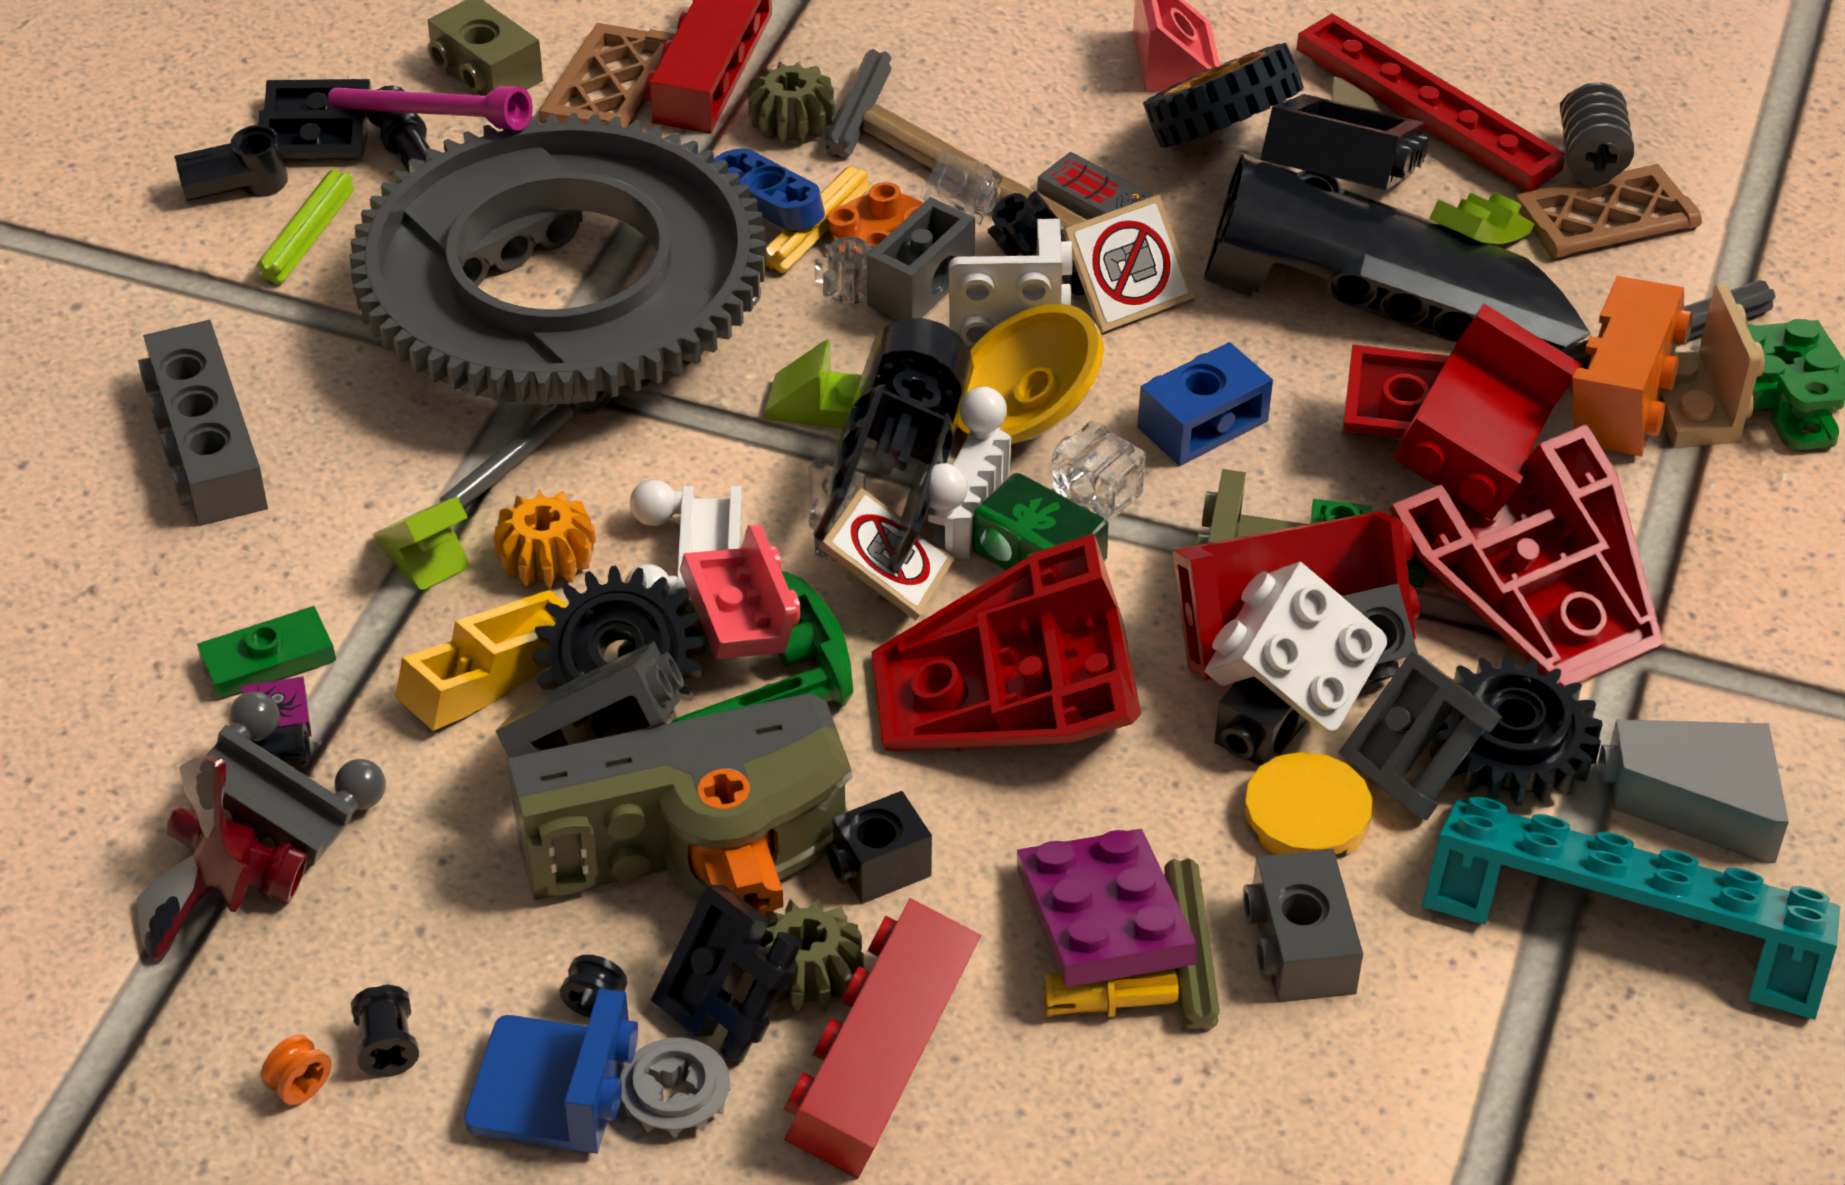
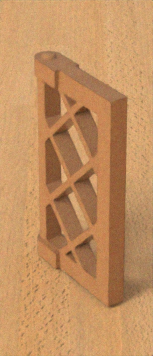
M596 23L540 108V121L545 122L549 114H555L560 123H565L571 113H577L580 123H586L593 114H598L602 125H606L616 116L621 118V127H628L631 119L645 99V83L651 70L656 71L661 62L665 42L667 40L672 41L675 34L652 29L644 31ZM605 43H607V44H613V45H619V46H616V47H613V48H610V49H606V50L601 51V49L603 48V46L605 45ZM646 50L654 53L651 59L645 61L639 55L640 52ZM628 56L634 63L614 71H610L606 63ZM596 67L601 75L582 80L590 68ZM640 76L631 89L625 90L619 83ZM610 86L616 93L591 101L586 94ZM576 96L582 103V105L576 107L565 106L570 98ZM621 106L616 114L604 112L606 110Z
M1659 164L1623 171L1608 183L1597 187L1576 181L1516 194L1515 201L1522 205L1519 210L1520 214L1535 224L1533 231L1553 259L1565 257L1575 252L1683 228L1699 227L1702 223L1699 209L1688 196H1685ZM1650 185V187L1654 190L1655 193H1651L1637 188ZM1603 195H1611V198L1607 204L1590 199ZM1622 198L1647 205L1648 207L1644 214L1616 207V204ZM1558 205L1564 206L1560 214L1543 210L1544 208ZM1573 208L1600 217L1596 224H1591L1570 218L1568 215ZM1656 208L1672 212L1670 215L1652 217ZM1608 219L1626 223L1625 225L1611 228L1604 227ZM1560 229L1579 235L1565 238Z

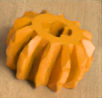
M539 489L536 498L528 500L521 496H516L513 508L500 509L495 534L493 535L494 550L498 554L499 561H501V566L504 568L507 577L519 576L525 587L530 586L537 580L544 581L550 589L554 580L561 578L568 582H574L577 570H584L590 567V560L594 551L593 544L596 543L595 527L591 524V517H588L582 501L569 502L564 491L559 492L552 498L545 497Z

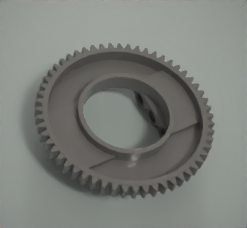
M571 113L565 123H560L555 114H549L545 123L540 125L532 116L529 124L522 130H503L498 132L490 125L483 126L484 136L478 137L469 131L464 132L463 144L456 143L450 139L444 140V153L429 148L425 150L427 162L412 158L409 160L410 172L396 170L394 172L395 183H382V196H371V209L362 210V224L355 225L356 238L351 239L352 254H349L350 272L358 310L362 311L364 323L370 324L372 336L374 338L381 337L383 348L386 351L395 349L397 361L401 363L408 360L411 363L413 372L419 373L423 371L429 375L430 381L434 383L441 381L449 385L450 389H460L471 393V396H483L492 398L494 401L501 400L518 404H572L577 410L585 414L599 411L613 397L619 396L620 386H625L636 392L651 382L659 384L663 382L662 371L669 370L679 375L683 373L682 366L700 363L701 354L704 350L713 353L718 350L717 338L729 340L732 337L731 327L733 325L742 326L744 323L743 312H751L753 310V297H759L760 282H764V267H766V236L762 212H758L756 198H750L749 186L740 185V175L737 172L728 173V163L725 160L714 162V152L711 150L698 153V142L694 140L681 145L679 133L675 132L662 138L660 126L656 125L644 133L642 132L641 121L636 120L628 127L623 128L621 127V118L616 116L606 125H602L598 114H593L586 123H580L577 113ZM582 211L607 215L631 225L640 231L657 251L650 268L633 285L608 299L581 307L567 309L528 308L501 301L477 287L485 279L487 273L497 267L504 271L514 270L529 259L533 250L541 246L547 249H556L567 244L575 236L579 228V222H583Z

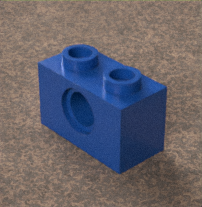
M1228 342L1208 353L1200 354L1192 361L1163 375H1158L1141 385L1137 428L1177 465L1182 466L1268 422L1273 379L1231 342Z

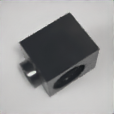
M1253 676L1235 682L1219 701L1214 743L1227 749L1238 758L1247 759L1261 766L1282 754L1306 724V719Z
M903 791L832 818L833 846L827 848V857L831 870L839 883L844 884L848 882L862 904L931 877L932 834Z

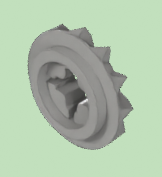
M665 1038L645 1045L635 1052L631 1063L625 1064L620 1076L622 1080L621 1099L627 1117H635L639 1120L647 1134L655 1128L668 1130L675 1139L682 1129L695 1126L704 1131L710 1117L714 1114L724 1113L725 1101L730 1091L729 1072L722 1057L710 1046L689 1038ZM687 1075V1094L689 1095L677 1092L671 1100L667 1099L664 1102L662 1084L673 1087L679 1080L683 1081Z

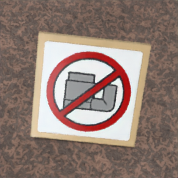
M1160 195L1062 229L1066 241L1072 242V258L1100 333L1196 298Z
M860 487L818 548L849 570L847 577L850 582L857 576L873 588L869 594L870 597L875 598L881 594L916 621L955 558L920 532L898 573L891 572L888 566L902 518Z

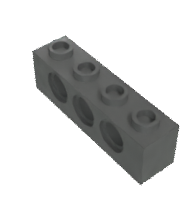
M211 320L143 335L148 358L138 360V365L146 393L153 391L158 393L157 395L149 396L157 430L169 428V432L160 434L168 466L180 465L181 470L172 472L180 505L192 503L199 526L268 509L260 466Z

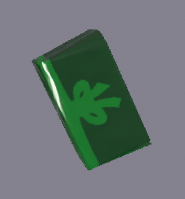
M1013 473L974 510V552L1007 570L1035 552L1091 535L1105 518L1023 474ZM1109 522L1104 524L1094 534L1104 562L1108 555Z

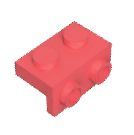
M761 524L747 526L741 548L683 554L679 571L715 660L785 653L792 628L797 626L800 620V603L796 592L789 590L783 577L778 549L775 546H770Z

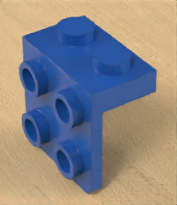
M599 988L588 1026L514 1015H504L498 1018L493 1026L465 1111L464 1119L468 1132L478 1136L598 1154L607 1121L615 1120L619 1110L622 1094V1080L620 1076L624 1063H631L633 1061L637 1047L638 1022L629 1021L626 992Z

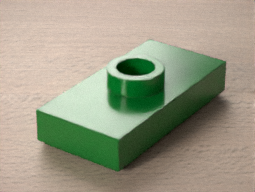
M315 606L197 643L200 659L218 699L242 692L241 686L275 681L336 661L333 643Z

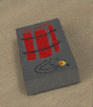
M1071 151L1040 174L1037 181L1038 192L1089 219L1154 196Z

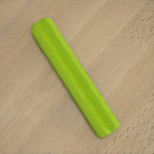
M333 169L325 175L257 262V267L260 270L259 277L263 281L270 280L278 285L286 280L353 193L354 187L351 184L353 178L349 173L345 172L342 174L338 170Z

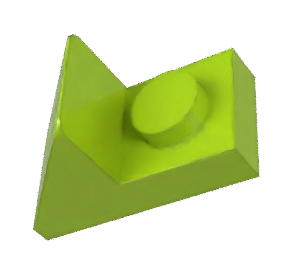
M825 340L775 374L765 408V419L843 429L862 375L832 372L830 340Z
M458 496L420 510L373 533L377 544L414 587L419 590H425L469 567L466 554L452 528V525L468 518Z

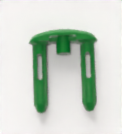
M781 571L789 590H794L798 596L800 620L798 625L792 628L785 653H778L783 665L787 667L815 657L819 667L680 716L671 723L807 693L816 695L826 700V702L833 701L839 707L846 706L854 693L850 657L840 626L822 597L801 577ZM702 625L696 632L687 636L703 639L705 645L709 644ZM625 640L618 647V658L634 651L635 644Z

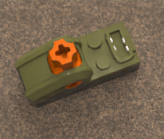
M811 693L507 758L518 843L534 900L574 894L591 887L618 881H632L644 875L668 871L674 883L694 898L701 899L707 885H725L764 916H766L767 911L773 912L784 907L783 889L780 880L818 860L827 853L828 847L833 846L832 818L848 812L845 805V784L852 779V769L827 702Z

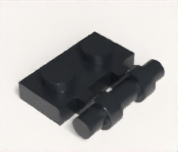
M707 885L655 989L651 1001L695 1037L713 1036L718 1024H721L728 1030V1033L719 1049L720 1053L732 1061L741 1063L744 1061L752 1043L762 1041L770 1025L767 1014L779 990L785 991L788 989L797 971L793 962L802 946V942L789 933L778 932L768 952L759 945V942L770 920L725 885ZM746 971L755 979L743 1003L733 997V994Z

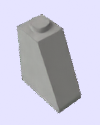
M1616 719L1610 745H1601L1598 760L1600 782L1610 783L1613 809L1761 862L1776 863L1789 820L1769 723Z

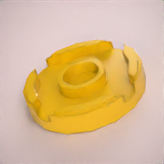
M1296 752L1277 756L1258 767L1247 783L1244 818L1248 828L1251 825L1252 829L1258 834L1257 841L1273 854L1334 849L1335 854H1340L1346 850L1347 855L1360 846L1369 832L1373 798L1365 780L1348 764L1326 754Z

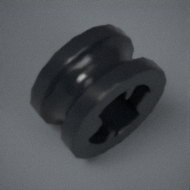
M592 954L580 955L574 958L569 966V977L565 978L559 990L560 998L571 1010L590 1018L599 988L624 992L628 984L627 976L618 965L604 957Z

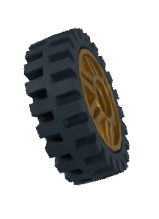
M1282 43L1251 52L1238 59L1235 58L1225 62L1218 67L1215 66L1208 69L1204 73L1194 75L1186 81L1177 83L1169 87V89L1148 98L1147 101L1143 102L1160 147L1167 148L1182 142L1192 141L1199 136L1201 138L1218 129L1222 130L1233 123L1246 120L1254 114L1264 112L1270 109L1271 106L1286 101V99L1295 96L1303 90L1304 86L1287 43Z

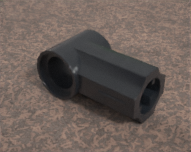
M252 125L239 130L234 134L229 144L174 156L183 193L187 201L243 189L246 193L253 196H269L280 191L288 182V173L278 135L274 129L264 125Z

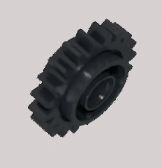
M616 565L610 567L608 582L603 585L599 584L592 572H585L587 590L584 593H579L572 586L565 584L562 588L569 605L563 608L556 604L547 603L545 606L551 619L556 624L552 627H535L534 632L538 639L550 645L548 648H542L532 653V658L536 665L551 667L537 678L542 690L555 689L607 664L604 661L605 651L610 644L618 640L631 641L635 644V650L654 641L661 655L667 652L672 656L681 672L683 680L684 678L693 679L704 676L702 666L696 661L689 659L691 656H697L706 652V645L703 639L687 637L701 627L698 615L689 614L679 617L689 604L685 594L680 593L665 600L670 587L667 579L662 576L650 588H646V575L643 568L637 567L628 583L623 582ZM684 682V686L679 689L682 696L681 699L692 701L694 695L689 686ZM634 696L623 698L571 723L572 726L577 728L589 716H593L592 728L597 737L604 735L609 723L612 721L615 722L620 734L631 732V722L633 720H639L644 729L651 727ZM674 709L667 717L668 719L674 720L677 718Z
M1506 655L1503 658L1501 669H1494L1491 663L1484 657L1479 658L1476 674L1464 666H1457L1454 681L1498 712L1502 718L1491 733L1486 730L1482 733L1451 777L1461 773L1466 774L1464 791L1470 792L1480 784H1484L1488 787V798L1497 800L1502 791H1509L1516 806H1522L1525 793L1528 791L1533 792L1535 797L1543 804L1548 803L1552 787L1564 795L1571 794L1574 779L1585 782L1588 779L1591 764H1596L1601 745L1599 737L1603 723L1602 720L1593 718L1596 707L1595 701L1579 700L1582 688L1579 682L1560 686L1561 670L1558 668L1548 672L1545 676L1539 675L1537 673L1538 663L1534 659H1531L1523 670L1516 669L1513 659ZM1456 708L1452 710L1431 739V759L1464 716Z

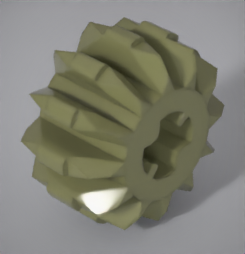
M800 61L793 66H786L782 62H778L776 69L761 68L759 77L750 80V89L748 90V110L752 127L761 129L763 138L780 137L782 144L789 139H797L804 143L807 135L822 136L824 127L832 124V116L835 114L834 88L831 86V78L821 75L820 69L817 66L803 68Z
M818 897L809 908H799L789 899L785 908V915L770 911L766 912L765 917L770 922L759 942V945L768 952L778 932L789 933L802 942V946L793 962L797 971L788 989L785 991L779 990L773 1004L791 998V1003L797 1014L806 1002H816L826 1012L831 1002V995L842 998L859 966L864 968V953L861 952L862 934L858 929V924L847 922V916L842 906L824 912Z

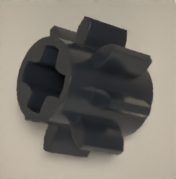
M1034 191L1028 198L1020 193H1013L997 203L992 213V220L995 225L987 230L1006 256H1016L1018 252L1023 256H1035L1037 248V219H1058V217L1038 192Z

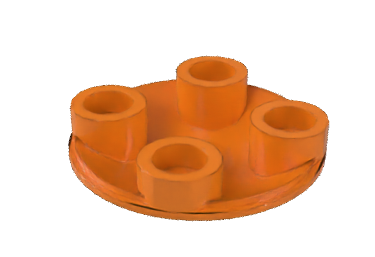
M890 182L877 183L869 189V194L855 198L844 206L835 207L829 212L830 241L846 257L867 263V254L918 209L923 202L912 196L901 194L900 187L897 184Z

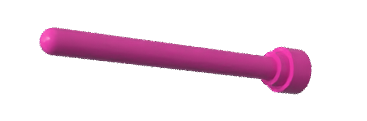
M499 86L486 96L334 88L328 93L327 97L328 103L336 109L485 117L496 128L503 130L524 129L529 124L533 112L530 94L523 87Z

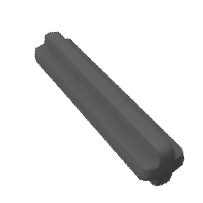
M872 49L865 54L825 137L828 143L825 149L829 155L834 156L838 154L840 157L846 158L852 154L863 131V114L876 103L892 69L889 64L892 58L888 52L879 53Z

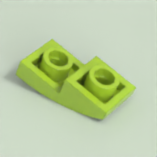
M1470 192L1466 200L1461 199L1458 207L1438 199L1429 217L1430 220L1488 244H1504L1521 239L1530 234L1535 225L1518 214L1522 206L1520 203L1496 192H1492L1489 200Z

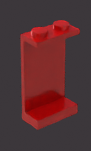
M1483 303L1451 351L1392 453L1391 458L1434 485L1442 484L1448 494L1488 519L1493 520L1523 479L1519 472L1553 407L1572 383V377L1576 368H1581L1582 364Z
M1382 511L1172 550L1188 669L1205 680L1213 679L1204 672L1216 652L1212 648L1213 641L1227 623L1236 619L1245 604L1241 600V596L1249 582L1263 571L1270 573L1300 561L1341 596L1398 583L1413 638L1416 639L1414 620L1419 618L1420 606L1416 590L1409 584L1407 561H1410L1413 556L1411 536L1407 527L1402 524L1401 519Z

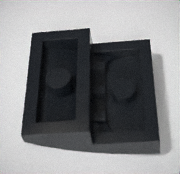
M370 79L267 80L264 110H259L258 125L268 126L275 130L284 159H363L370 124L365 111L333 108L328 103L327 97L328 93L334 88L372 90Z

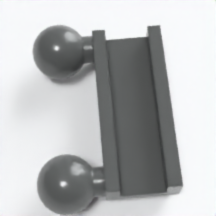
M247 692L233 701L228 712L229 726L225 725L218 733L217 743L207 753L209 756L224 759L226 763L223 807L231 813L233 822L243 825L248 823L252 826L255 838L262 841L266 837H270L273 839L276 848L282 843H291L294 849L308 853L306 867L310 864L315 865L349 824L355 810H365L375 806L382 799L386 789V779L383 771L370 760L355 759L345 763L336 774L334 781L336 794L255 744L254 742H261L272 736L280 722V712L277 704L270 696L261 692Z

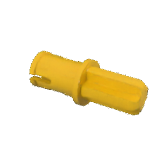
M1175 969L1067 988L1060 973H1043V994L1047 1017L1081 1012H1106L1107 1017H1115L1116 1008L1172 1004L1178 1001L1179 996L1178 977Z

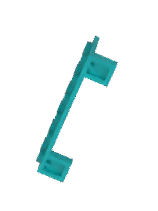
M1471 797L1469 801L1460 799L1456 801L1439 835L1421 907L1486 925L1502 865L1753 935L1763 938L1764 943L1750 988L1748 1001L1816 1019L1837 948L1840 906L1829 902V896L1823 892L1804 886H1792L1790 891L1766 885L1763 884L1764 879L1758 874L1740 868H1726L1723 873L1698 866L1699 861L1695 857L1680 851L1661 850L1660 854L1634 848V842L1615 833L1598 832L1595 837L1570 830L1569 823L1550 815L1535 814L1532 816V819L1506 812L1507 807L1504 804L1485 797Z

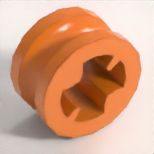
M293 1035L283 1040L269 1053L262 1065L260 1075L262 1082L270 1089L277 1090L278 1097L288 1105H298L315 1095L324 1085L330 1074L332 1064L330 1057L320 1049H315L314 1043L305 1035Z

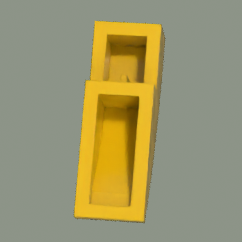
M547 590L456 620L451 641L402 657L395 698L433 731L473 714L508 694L544 668L536 665L532 658V653L542 648H548L550 645L538 639L534 632L535 627H552L556 624L545 609L547 603L556 604L563 608L568 605L553 592Z

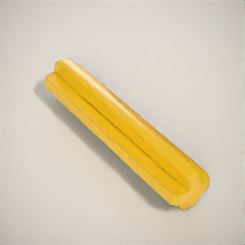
M853 166L846 167L821 192L825 216L818 224L799 231L783 229L766 246L767 268L770 270L775 268L780 273L787 272L829 230V212L835 207L844 206L849 201L863 196L869 190L870 184L866 180L868 177L866 171L863 169L858 171Z

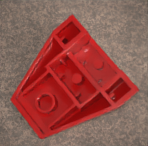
M1587 424L1538 444L1519 472L1523 479L1493 520L1488 519L1452 495L1449 496L1442 484L1394 503L1389 508L1391 515L1401 519L1402 524L1407 527L1411 536L1413 551L1417 558L1528 661L1531 659L1537 660L1538 671L1544 676L1556 668L1560 669V686L1585 682L1659 649L1664 644L1618 474Z
M1094 534L1035 552L871 651L881 738L886 751L1073 743L1131 725L1142 714L1124 621Z

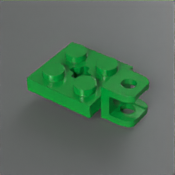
M1794 319L1788 323L1747 324L1754 342L1761 344L1765 358L1763 374L1756 378L1752 393L1753 410L1773 408L1771 423L1783 442L1793 449L1804 450L1836 446L1839 437V427L1832 416L1833 408L1842 409L1845 406V360L1819 320ZM1801 429H1811L1817 433L1809 434L1802 432Z

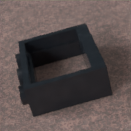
M1302 94L1272 106L1260 160L1387 190L1413 174L1415 167L1421 168L1427 154L1429 137L1422 136L1425 122Z

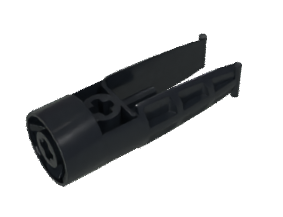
M925 318L901 319L886 326L874 339L841 434L828 487L825 511L813 533L814 537L818 540L825 538L847 495L867 437L877 441L873 458L881 461L879 470L885 474L890 475L893 467L904 471L909 458H915L921 462L912 481L892 550L888 569L893 573L900 571L922 530L923 522L930 508L929 486L931 473L936 464L947 463L960 418V405L962 399L967 394L974 369L971 351L958 333L943 323ZM927 471L926 476L920 486L921 479L924 473Z

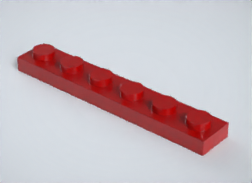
M1331 13L1298 33L1296 50L1406 118L1425 122L1424 129L1526 192L1533 191L1563 171L1565 153L1337 15Z

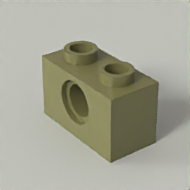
M465 0L427 19L430 37L428 51L432 61L439 69L446 70L464 83L469 91L480 96H486L499 86H516L527 90L543 81L539 39L484 0Z

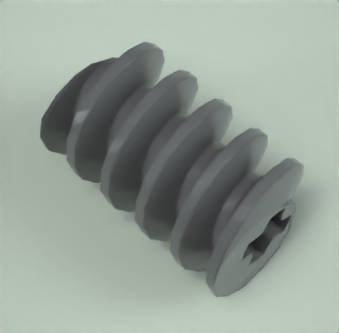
M1602 82L1588 83L1568 93L1560 102V116L1568 168L1573 177L1583 184L1593 187L1606 184L1623 172L1630 165L1634 157V142L1632 140L1626 100L1619 89L1611 84Z

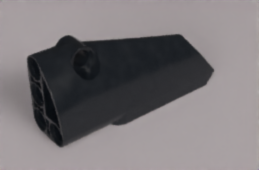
M1245 154L1241 155L1237 163L1204 274V280L1250 296L1253 291L1259 293L1271 266L1274 263H1283L1329 279L1328 290L1330 295L1345 305L1448 341L1457 342L1483 303L1558 350L1574 345L1587 338L1590 334L1576 309L1558 286L1539 267L1524 256L1493 244L1480 242L1432 220L1341 188L1338 180L1334 177L1305 170L1297 173Z

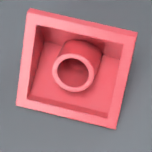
M1135 0L1133 34L1145 92L1169 89V87L1186 81L1194 75L1204 73L1215 66H1220L1210 21L1185 0Z

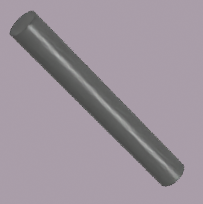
M555 404L440 497V502L458 496L463 508L467 507L574 419V413L568 404Z

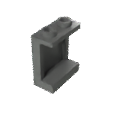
M653 641L521 704L495 731L509 758L567 746L569 744L561 730L562 727L628 696H634L637 699L650 726L654 727L664 722L681 700L682 696L679 689L684 686L683 678L672 656L667 652L661 655Z

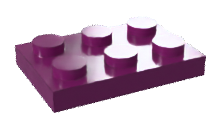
M1142 828L1129 831L1113 830L1100 836L1070 841H1049L1040 846L1017 849L1018 873L1066 988L1197 965V943Z

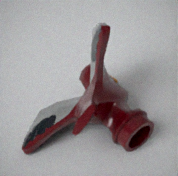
M209 755L196 756L179 767L184 790L193 809L183 806L173 807L167 818V835L191 848L192 855L157 876L137 897L138 926L142 944L154 962H160L164 959L186 915L203 895L213 889L218 888L229 911L236 912L247 892L248 883L261 888L262 895L268 900L277 898L289 903L293 899L302 880L308 861V853L294 849L291 843H282L277 848L266 847L256 841L250 826L225 818L223 796L226 782V763L224 759Z

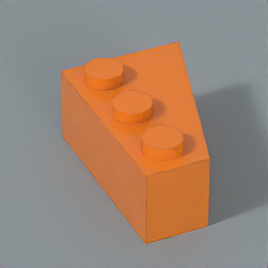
M1616 276L1599 315V323H1602L1598 337L1590 336L1586 345L1585 354L1592 355L1588 369L1577 367L1572 377L1574 429L1587 424L1604 450L1643 457L1649 435L1658 437L1660 434L1665 413V403L1659 401L1663 389L1672 391L1674 388L1679 367V357L1673 355L1677 344H1687L1692 326L1693 312L1684 310V287Z

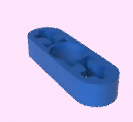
M749 149L729 150L714 158V162L725 160L728 163V173L737 172L740 175V185L749 186L750 198H756L758 212H762L764 219L785 230L799 231L815 226L824 218L825 209L818 185Z

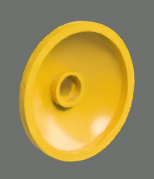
M1046 304L1019 312L992 328L970 349L974 369L967 393L974 388L985 386L995 389L1003 396L1007 406V414L1000 426V430L1011 436V444L1036 438L1063 422L1079 407L1090 392L1103 359L1104 348L1100 330L1088 314L1071 305ZM960 415L957 427L968 437L971 430L964 424Z

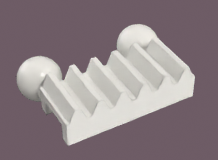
M985 386L970 390L962 399L960 415L964 424L971 431L954 464H936L931 473L929 486V505L931 509L928 513V522L939 524L932 541L952 555L955 560H970L973 544L974 510L1010 476L1011 436L1000 430V426L1007 414L1006 402L998 391ZM927 471L924 473L921 479L920 486L926 476Z
M645 480L639 483L631 493V512L639 522L648 526L662 525L669 521L674 514H681L678 575L668 576L662 568L653 564H642L637 567L643 568L647 581L646 588H650L656 580L663 576L667 579L670 586L665 600L670 599L674 595L684 593L689 603L685 611H696L679 571L683 554L741 548L743 525L742 486H730V498H694V486H683L682 491H673L667 483L661 480ZM637 567L633 568L628 573L624 583H628L630 581L633 572L637 569Z

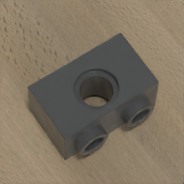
M932 197L927 199L867 254V306L897 320L922 318L949 292V262L955 257L975 256V217Z
M1334 849L1256 857L1253 884H1247L1243 887L1244 911L1248 924H1258L1261 937L1257 938L1256 942L1258 967L1262 977L1271 976L1277 1001L1287 1002L1356 994L1363 950Z

